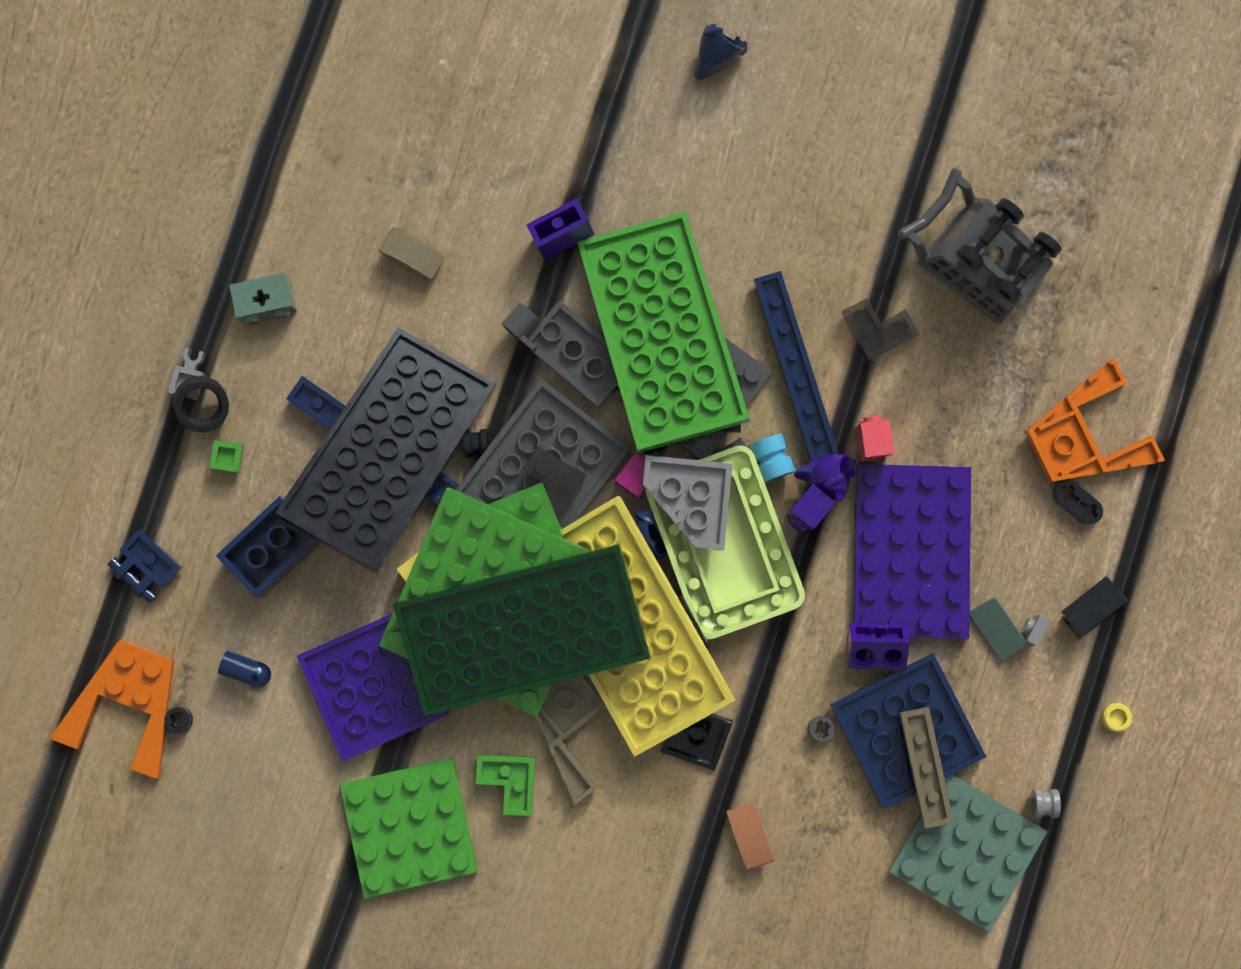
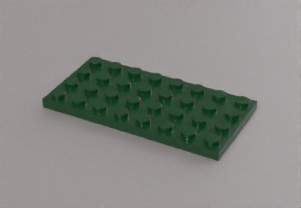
M620 543L393 603L424 716L651 658Z

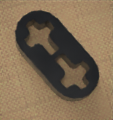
M1065 480L1059 482L1053 488L1052 496L1054 501L1078 522L1090 525L1101 520L1103 516L1102 505L1076 482ZM1070 487L1072 489L1070 494L1076 501L1074 502L1071 498L1063 500L1061 498L1063 492L1060 489ZM1081 503L1085 507L1092 505L1094 507L1092 513L1095 516L1085 518L1083 516L1085 510L1079 504Z

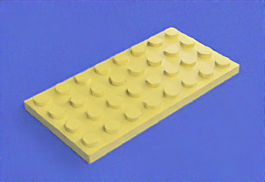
M616 496L561 529L564 535L562 538L591 551L619 543L621 545L651 658L589 674V677L634 757L736 700L620 496Z

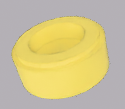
M1110 703L1102 710L1101 721L1108 730L1122 732L1131 725L1132 713L1124 704Z

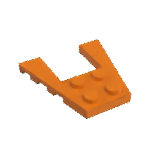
M1115 358L1104 364L1024 431L1049 483L1165 461L1153 435L1102 458L1078 409V406L1127 384Z
M119 640L53 732L50 739L79 749L100 696L151 714L130 769L159 779L161 777V759L164 755L165 746L164 719L168 710L169 697H171L175 660Z

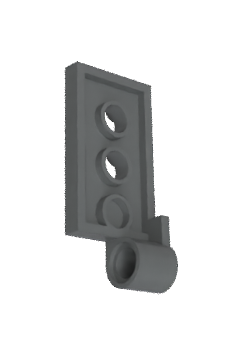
M560 300L542 321L525 305L519 303L501 323L512 336L597 408L602 405L618 386L605 338ZM576 342L580 344L582 352L579 356L570 357L566 354L565 349L569 343ZM594 360L601 362L604 367L602 373L596 376L589 374L587 371V365Z

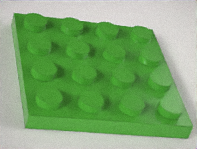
M454 757L340 784L364 898L478 872Z

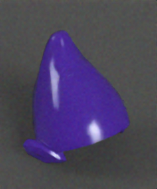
M845 454L825 455L798 468L795 471L794 477L797 480L807 482L810 486L814 484L832 500L841 501L848 491L850 477H855L856 475L854 467L857 463L856 460L850 459Z

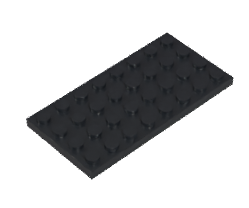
M398 327L275 512L276 517L377 574L462 441L464 434L469 430L495 389L496 382Z

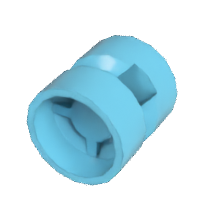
M782 433L764 438L747 446L752 450L756 461L759 462L758 466L764 483L796 471L791 456L784 455L787 448Z

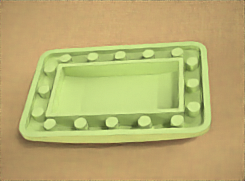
M735 446L699 459L700 461L732 464L724 551L694 548L645 488L646 496L682 595L706 639H714L800 607L805 599L804 588L752 450L745 446Z

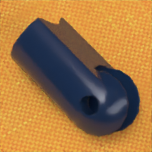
M226 651L223 655L217 673L247 683L250 687L256 689L264 687L271 679V670L266 664L231 651Z

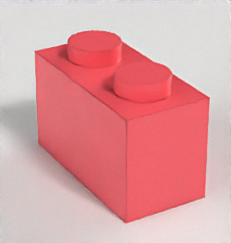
M880 415L863 418L864 421H860V424L853 429L858 463L885 460L895 454L889 419L881 420Z

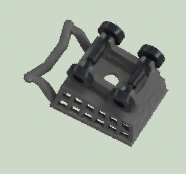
M954 168L951 170L943 191L921 218L900 229L898 234L902 240L908 239L913 244L919 259L917 263L996 323L1001 324L1021 299L1027 296L1050 270L1053 261L1049 257L1056 258L1062 251V248L1054 238L1044 232H1039L1032 242L1016 226L1024 218L1023 212L1016 204L1008 199L1001 198L995 205L990 199L978 198L974 195L971 184L961 176V170ZM959 186L966 206L927 250L925 242L916 233L925 229L933 222L951 201L956 187ZM991 247H997L1002 251L1003 256L999 263H993L988 258V250Z

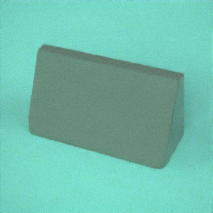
M990 597L970 611L971 619L1000 661L1028 645L996 597Z

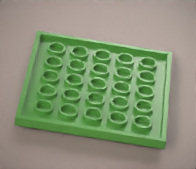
M447 487L398 601L591 550L553 533L546 532L535 527L533 524ZM393 611L379 646L408 659L396 614ZM552 684L495 699L538 717Z

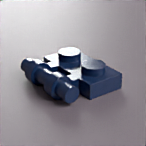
M138 529L119 550L127 559L121 563L114 557L108 563V566L115 572L114 576L120 581L124 580L133 588V593L138 598L143 597L149 604L157 597V594L150 589L151 585L155 583L164 589L183 568L141 529ZM135 565L146 574L142 580L131 572Z

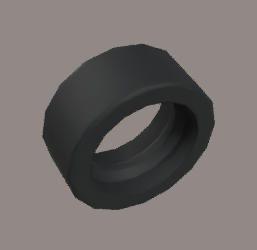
M195 376L186 379L178 386L173 396V408L177 420L185 428L193 432L206 433L215 430L224 423L229 413V401L224 388L218 381L207 376ZM206 388L216 395L218 409L209 419L195 420L185 412L184 400L192 390Z

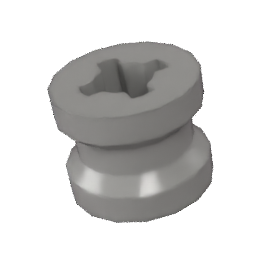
M1033 789L1031 793L1033 817L1042 818L1043 815H1049L1051 818H1059L1061 810L1059 791L1057 789H1050L1048 792H1042L1040 789Z

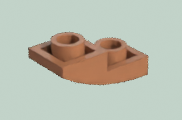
M751 802L726 811L746 869L749 871L775 862L756 804Z

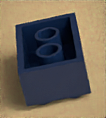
M281 496L273 501L216 555L255 598H263L322 543L276 517L275 512L284 500V497Z

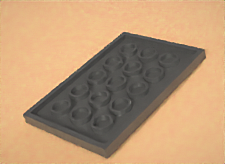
M539 379L455 490L483 503L490 504L542 482L561 529L579 518L631 448L544 380Z

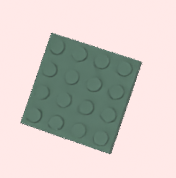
M952 774L945 778L954 823L925 829L920 813L888 871L986 931L991 932L1048 831Z

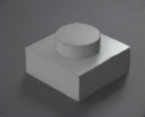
M1034 615L1032 619L1028 618L1021 633L1024 634L1023 638L1028 645L1038 646L1051 620L1041 615Z

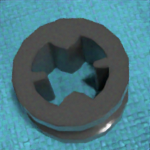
M817 716L809 722L808 733L813 740L826 742L834 736L835 726L830 718ZM821 721V724L826 722L829 726L825 729L827 735L822 737V734L817 736L814 732L817 729L816 723Z

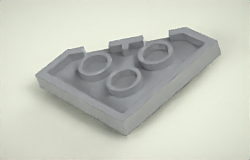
M646 455L643 486L694 548L724 551L732 464Z

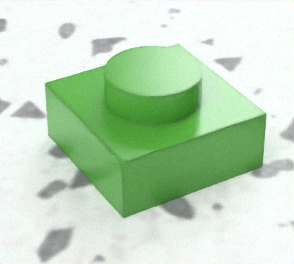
M214 440L209 468L240 473L244 445Z

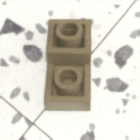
M394 227L390 230L378 251L400 267H408L427 281L432 280L445 257L420 240Z

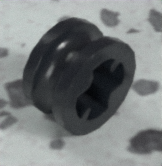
M175 707L166 713L164 723L169 731L182 733L191 728L193 715L185 707ZM183 713L184 717L182 720L185 722L184 726L178 725L175 727L174 723L176 720L173 718V715Z

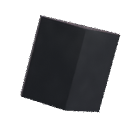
M712 713L664 740L661 752L715 771L733 720Z

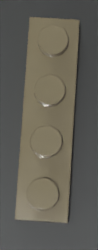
M929 707L899 712L923 827L927 829L954 823Z

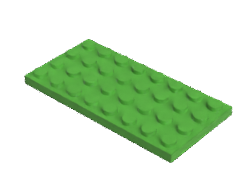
M686 211L578 241V248L638 453L750 422Z

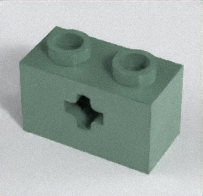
M286 273L229 285L235 316L240 322H245L246 325L259 324L262 322V318L273 316V319L286 318L290 316V312L297 311L291 280ZM266 295L269 299L265 300V305L262 306L259 302L263 301L262 296Z

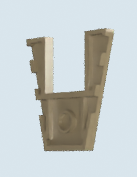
M589 675L553 683L538 717H536L574 805L598 788V785L563 742L564 739L606 707Z

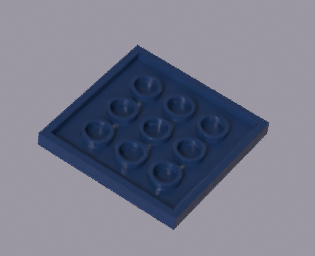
M930 653L908 664L907 670L899 669L830 704L882 809L916 793L899 712L929 707L944 779L986 758L934 653Z

